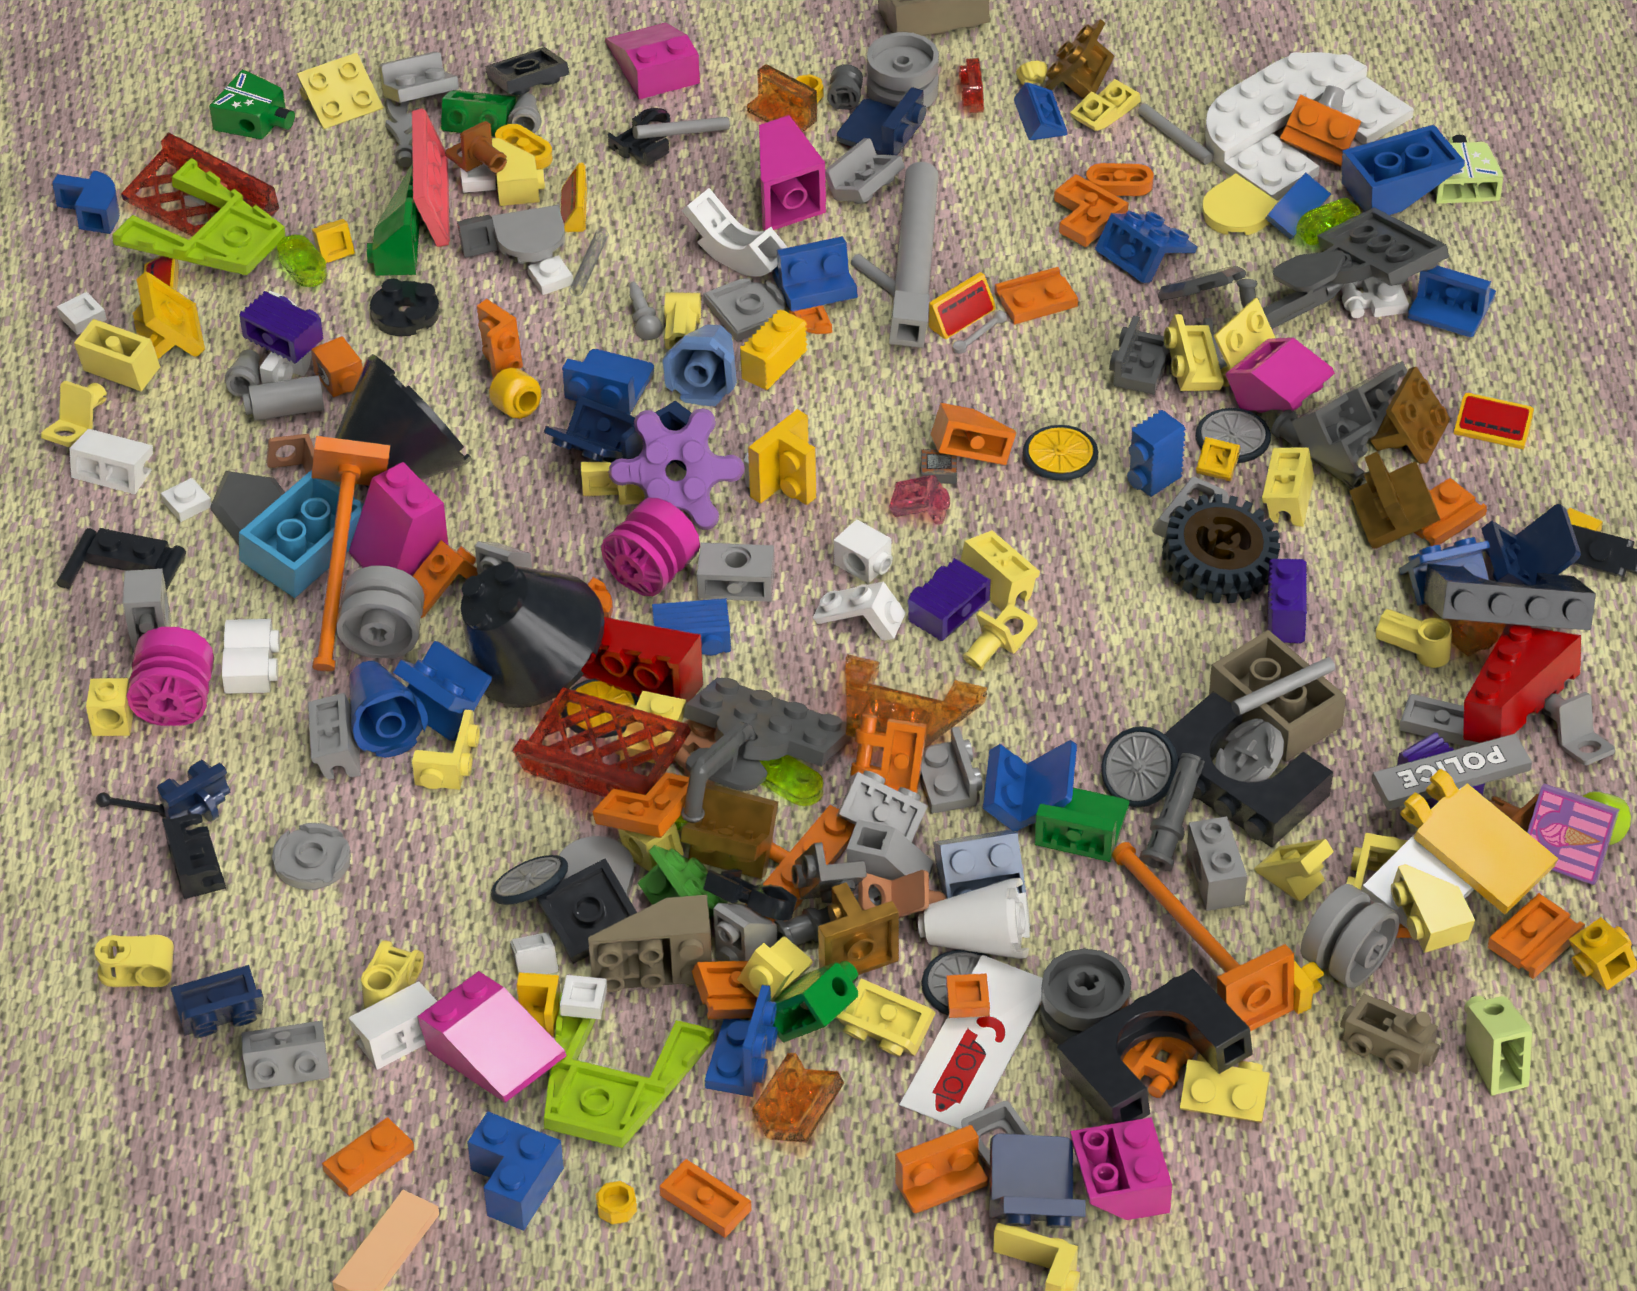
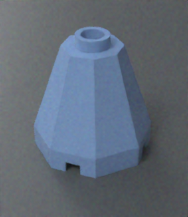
M707 324L685 335L663 358L665 386L672 392L674 389L681 394L680 399L685 403L716 406L726 394L728 395L734 389L737 383L732 334L721 325Z

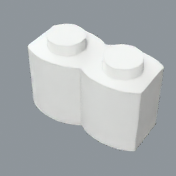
M271 619L226 620L222 660V679L225 694L270 693L271 681H278V660L272 657L273 653L280 652L279 630L272 629Z

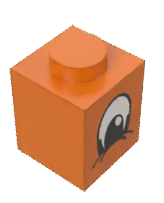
M341 336L314 347L311 350L314 373L316 376L319 375L320 381L330 394L336 397L343 393L354 391L363 369L362 360L344 337Z

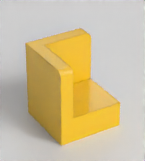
M519 972L517 980L518 1002L554 1037L561 994L559 975Z

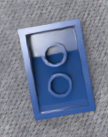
M1433 124L1342 150L1341 183L1364 212L1375 207L1391 215L1402 212L1465 166V160Z

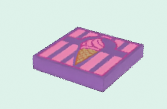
M1543 784L1527 833L1558 858L1555 867L1552 869L1553 871L1595 885L1620 809L1548 784Z

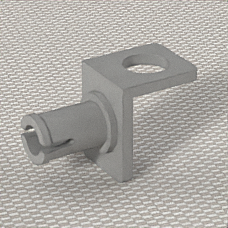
M1584 692L1567 700H1564L1559 694L1552 693L1545 699V707L1541 711L1545 716L1557 722L1559 746L1564 752L1583 765L1592 764L1615 754V746L1594 732L1592 699L1589 693ZM1587 745H1594L1600 748L1592 753H1585L1579 750Z

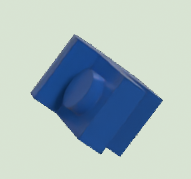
M93 170L89 179L57 174L52 182L57 207L74 209L79 229L111 234L120 217L117 193L113 180L108 175Z

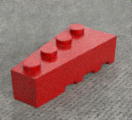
M604 617V633L597 655L592 653L581 669L584 673L582 677L597 679L607 683L609 686H614L616 689L634 693L639 698L642 691L685 699L687 703L703 686L701 635Z
M1507 624L1464 700L1463 740L1483 743L1515 734L1526 724V717L1529 714L1538 713L1545 707L1546 698L1552 693L1559 694L1564 689V682L1567 679L1574 680L1580 675L1581 635L1533 628L1529 625Z

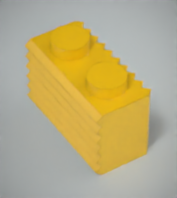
M776 310L777 314H772V318H768V322H764V326H760V330H756V334H752V338H748V342H744V346H740L741 378L764 390H768L808 350L806 348L808 345L806 341L808 339L805 337L807 335L805 332L807 330L805 327L807 323L805 320L784 310Z

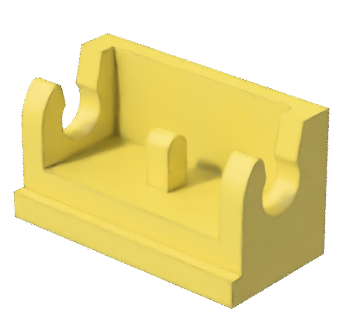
M1273 448L1262 501L1267 503L1269 517L1275 523L1279 521L1280 514L1278 512L1285 511L1291 515L1290 521L1294 526L1304 527L1314 481L1309 448Z
M993 530L964 542L960 561L991 579L990 601L1001 611L1009 604L1015 606L1019 593H1021L1020 598L1024 602L1030 599L1035 580L1039 577L1040 571Z

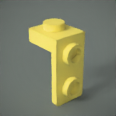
M464 710L453 753L415 750L412 759L415 785L424 786L428 789L448 788L460 790L463 777L470 776L473 763L472 753H470L471 747L477 748L480 739V726L474 724L473 710Z
M1365 833L1362 848L1355 847L1353 852L1351 870L1357 871L1356 877L1348 876L1346 884H1351L1362 890L1367 870L1378 871L1408 840Z
M782 937L771 948L765 943L758 947L737 980L756 997H758L762 985L770 986L771 1001H773L807 971L813 961L788 938Z
M997 1223L994 1230V1252L1049 1268L1050 1272L1045 1282V1291L1077 1290L1080 1279V1272L1076 1271L1078 1246L1069 1244L1060 1238H1049L1028 1232L1020 1226H1008Z

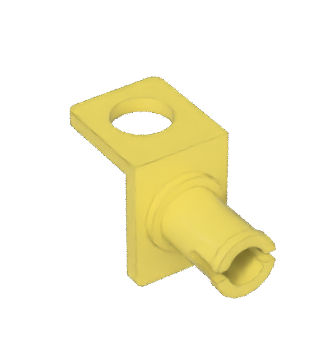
M63 381L60 384L59 420L43 430L41 438L71 447L87 429H92L93 409L103 404L107 399L103 397L107 395L104 387L98 383H91L84 387L69 381ZM69 431L74 434L71 436H60L56 432Z
M1012 604L1007 605L997 619L980 610L976 616L982 633L969 650L963 654L964 660L975 669L982 671L985 664L999 647L1014 654L1037 627V619ZM1017 618L1024 623L1023 629L1018 634L1011 635L1009 628L1004 624L1010 619Z

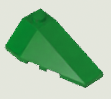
M413 163L375 226L373 243H367V262L374 263L375 276L416 275L421 214L413 201Z

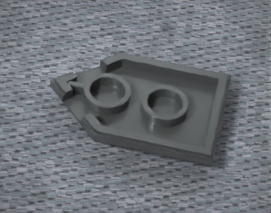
M1238 266L1211 270L1162 286L1158 293V298L1164 301L1196 294L1201 290L1204 291L1233 283V280L1245 278L1246 271Z
M225 471L210 508L239 545V532L281 497L285 491L275 478Z

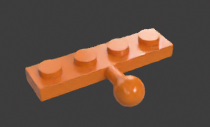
M832 805L826 808L790 852L773 843L772 839L769 858L779 865L765 880L763 885L781 886L797 898L794 911L804 900L800 899L799 888L796 889L792 882L791 870L792 866L795 865V860L813 843L822 842L826 865L834 864L847 849L855 828V824L836 816L839 809ZM766 917L767 919H769V920L772 921V922L776 920V919H772V918Z

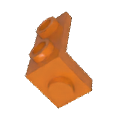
M441 540L412 576L418 581L424 592V606L421 618L425 617L458 574L466 579L478 575L477 567L474 565L476 557L464 547L460 546L456 551Z

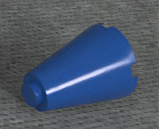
M362 662L351 671L349 676L351 730L357 745L365 752L368 750L374 752L376 756L384 758L403 754L413 748L417 743L416 738L422 729L425 732L428 723L427 712L422 701L378 662Z

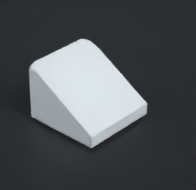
M545 932L510 941L518 975L519 972L536 974L558 972L555 946L549 933Z

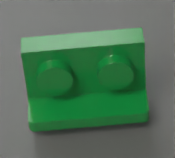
M452 90L442 98L441 129L443 131L462 133L475 125L487 121L491 125V136L495 137L496 131L500 127L507 125V117L516 104V96Z

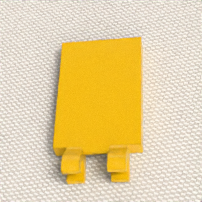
M1439 769L1430 777L1429 780L1432 783L1426 788V792L1439 802L1430 809L1427 801L1421 795L1414 792L1404 802L1406 807L1401 811L1400 815L1407 822L1418 828L1414 836L1418 843L1505 915L1555 867L1558 858L1468 783L1459 790L1452 777L1443 769Z

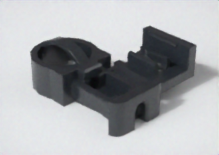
M662 108L643 110L639 115L632 118V128L617 137L610 132L608 133V147L613 151L618 149L619 155L623 158H630V153L644 165L649 166L669 153V140L665 138L667 136L635 139L633 127L648 125L651 121L671 122L670 114Z
M740 869L722 871L721 874L712 870L708 871L703 890L730 903L743 902L747 904L748 908L768 918L782 921L792 918L797 898L783 887L772 884L755 886L741 879L743 870Z

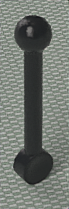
M105 792L99 793L96 796V803L100 807L114 805L157 812L160 816L166 817L162 803L155 805L113 798Z

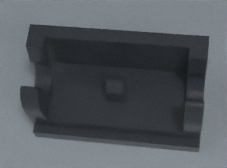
M189 814L170 819V817L163 818L166 842L183 898L188 899L226 889L208 826L186 830L191 825L202 823V816L200 814Z

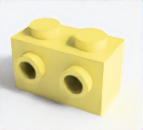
M96 319L89 323L74 342L84 371L138 391H142L160 368L151 339Z

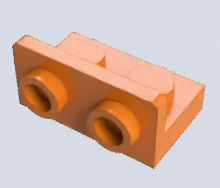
M486 298L477 305L478 327L482 338V352L491 364L492 377L494 379L503 369L510 367L522 368L523 362L516 317Z
M972 1125L895 1154V1183L913 1213L922 1212L988 1185V1177L978 1162L979 1136Z

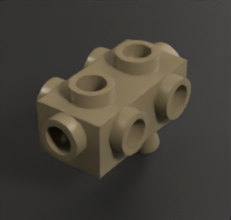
M1363 993L1355 1007L1351 1005L1347 1007L1340 1023V1027L1344 1029L1343 1041L1348 1043L1352 1052L1359 1056H1368L1371 1053L1385 1060L1386 1065L1391 1070L1397 1073H1404L1409 1070L1418 1074L1423 1064L1431 1067L1440 1049V1045L1435 1043L1438 1026L1431 1023L1429 1014L1421 1011L1414 1016L1392 1006L1387 1001L1376 999Z

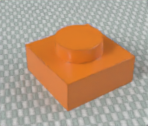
M987 973L946 975L949 1018L990 1016Z

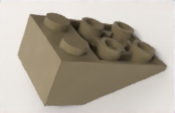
M707 895L665 898L588 937L592 977L607 979V992L637 987L655 989L662 985L674 984L696 985L691 972L696 963L712 962Z

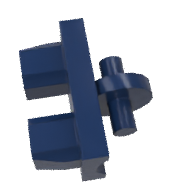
M202 759L190 766L187 771L189 781L179 785L174 779L169 778L158 785L159 800L164 806L166 818L170 817V819L189 814H200L212 822L219 817L217 805L226 800L225 796L231 793L226 781V768L220 762L212 767Z

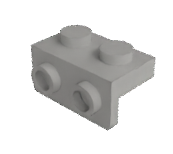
M864 138L825 169V177L835 200L854 201L857 204H861L872 199L873 193L879 188L891 183L895 179L894 176L904 169L905 166L901 156L877 155L871 139Z

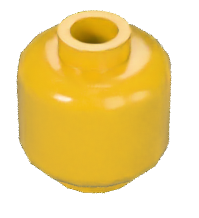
M510 367L503 369L494 377L489 388V398L492 404L511 418L522 419L531 415L539 406L542 397L538 381L518 368Z

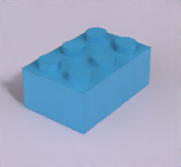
M312 470L239 532V561L293 598H296L328 570L330 565L340 487L329 480L311 478ZM353 497L346 553L350 549L364 505L355 497Z

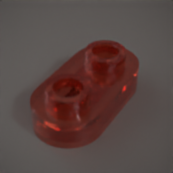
M979 58L965 59V65L959 66L960 85H966V87H962L963 107H969L970 113L984 112V92Z

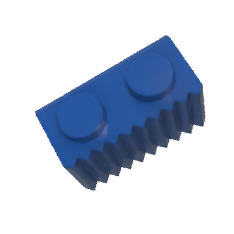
M1158 410V414L1153 413V417H1148V420H1143L1142 424L1132 427L1131 445L1129 446L1130 471L1127 473V478L1133 488L1141 489L1150 497L1183 477L1181 467H1183L1182 462L1184 461L1182 457L1184 456L1183 451H1185L1183 446H1185L1184 436L1186 434L1184 431L1186 429L1183 424L1164 410Z
M727 598L652 604L653 626L700 634L703 655L713 656L731 651Z

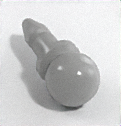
M633 281L630 283V298L635 309V313L632 315L633 321L636 322L635 332L641 339H656L662 334V323L655 316V309L648 307L642 289Z

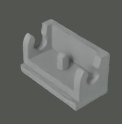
M345 693L308 702L310 747L313 763H318L323 775L327 779H334V771L332 769L334 766L344 767L345 773L349 777L361 776L360 751L352 734L350 703Z

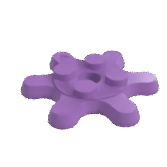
M704 408L693 411L686 426L681 430L673 431L664 427L660 417L655 412L645 410L640 412L634 420L635 430L643 440L642 452L634 459H616L611 463L608 473L609 478L615 484L622 486L634 484L639 486L644 492L645 499L660 498L670 502L678 509L687 512L697 528L709 530L719 520L718 510L710 500L711 488L718 482H734L739 480L744 474L745 467L743 461L736 455L718 456L710 450L708 437L716 424L715 417L711 411ZM680 460L686 465V476L682 480L674 481L667 476L665 470L670 461Z

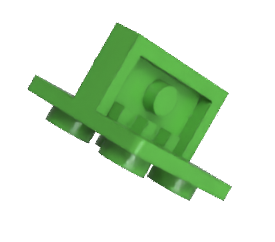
M656 845L649 850L657 865L638 882V885L652 905L665 898L707 895L710 919L714 917L713 908L718 903H728V901L703 890L708 870L698 859L694 857L688 859L674 849L668 851Z

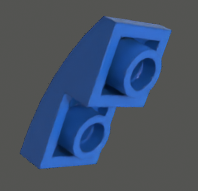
M1305 172L1268 213L1265 219L1292 240L1330 197L1331 193Z

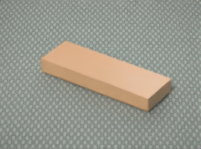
M402 1190L333 1280L334 1290L382 1291L439 1216L438 1206Z

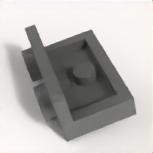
M1133 316L1129 327L1122 328L1119 338L1120 349L1119 351L1113 350L1109 370L1114 371V386L1155 395L1170 357V350L1164 345V336L1140 331V317Z
M822 842L813 843L795 860V865L792 866L791 870L792 882L796 889L799 888L800 899L821 898L822 903H832V887L847 882L851 891H854L856 889L855 886L867 877L864 861L826 865Z

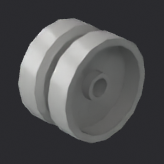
M908 32L887 34L875 40L867 52V95L869 99L896 107L910 88L914 87L924 91L923 105L926 108L931 106L938 97L939 51L936 45L924 36Z
M369 566L356 570L347 577L343 586L341 608L336 624L338 637L347 648L361 656L368 658H397L404 656L415 647L419 638L420 618L424 606L423 588L414 577L403 570L390 566Z
M1351 884L1342 885L1332 892L1315 912L1302 938L1300 952L1305 960L1315 962L1320 969L1329 968L1331 977L1346 987L1356 988L1378 969L1390 951L1398 933L1399 916L1381 903L1375 902L1371 904L1369 895Z

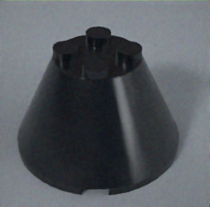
M370 355L366 359L335 438L390 445L387 470L404 462L421 480L468 464L472 460L469 454L463 455L460 452L464 446L439 416L409 385L405 387L397 379L393 369L376 355Z
M503 562L500 565L485 569L477 576L467 578L463 583V597L460 608L468 661L492 677V681L484 693L489 699L491 698L512 708L532 707L548 702L572 687L583 676L584 673L581 669L591 654L597 655L604 633L603 607L596 593L578 577L567 573L515 566L511 562Z

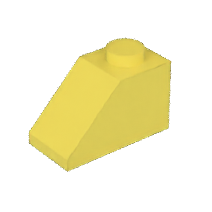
M492 138V146L507 156L505 158L507 160L506 166L500 172L495 173L499 206L540 202L539 190L545 189L543 169H536L535 156L500 138Z

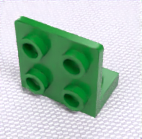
M1073 787L1072 800L1065 807H1055L1040 803L1036 813L1035 845L1111 862L1112 853L1116 848L1129 809V800Z

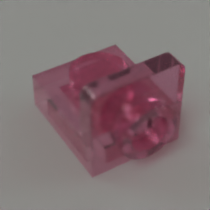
M935 474L896 482L889 509L894 517L927 511L935 524H943L947 509L950 507V496L948 491L942 487Z

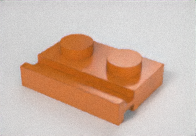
M1300 94L1280 140L1341 167L1342 150L1351 147L1362 121Z
M1059 267L995 284V295L1000 298L1002 306L1014 325L1078 307V297L1066 278L1061 276Z
M1448 478L1429 490L1441 520L1414 533L1421 539L1425 538L1429 541L1430 546L1440 545L1484 517L1487 512V506L1484 503L1482 505L1478 504L1475 501V496L1453 479Z
M1538 893L1489 937L1487 948L1516 968H1524L1529 972V977L1534 979L1571 946L1569 939L1584 929L1585 924L1581 921L1576 923L1570 919L1571 914Z
M748 961L696 963L691 972L703 1005H707L708 1013L706 1015L708 1020L752 1018L758 997L737 980Z

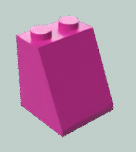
M790 115L759 125L763 231L770 227L776 230L826 213L825 161Z
M404 462L378 474L371 480L349 554L362 568L390 566L403 570L413 576L441 540L448 544L444 503Z

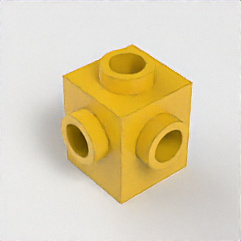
M1602 917L1569 939L1575 954L1571 959L1578 972L1585 978L1590 975L1606 990H1609L1637 970V961L1628 935L1619 926L1613 928Z

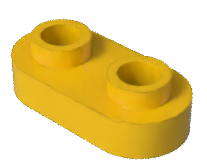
M507 124L496 131L495 138H500L534 155L536 169H544L552 163L551 144L527 128L518 124Z

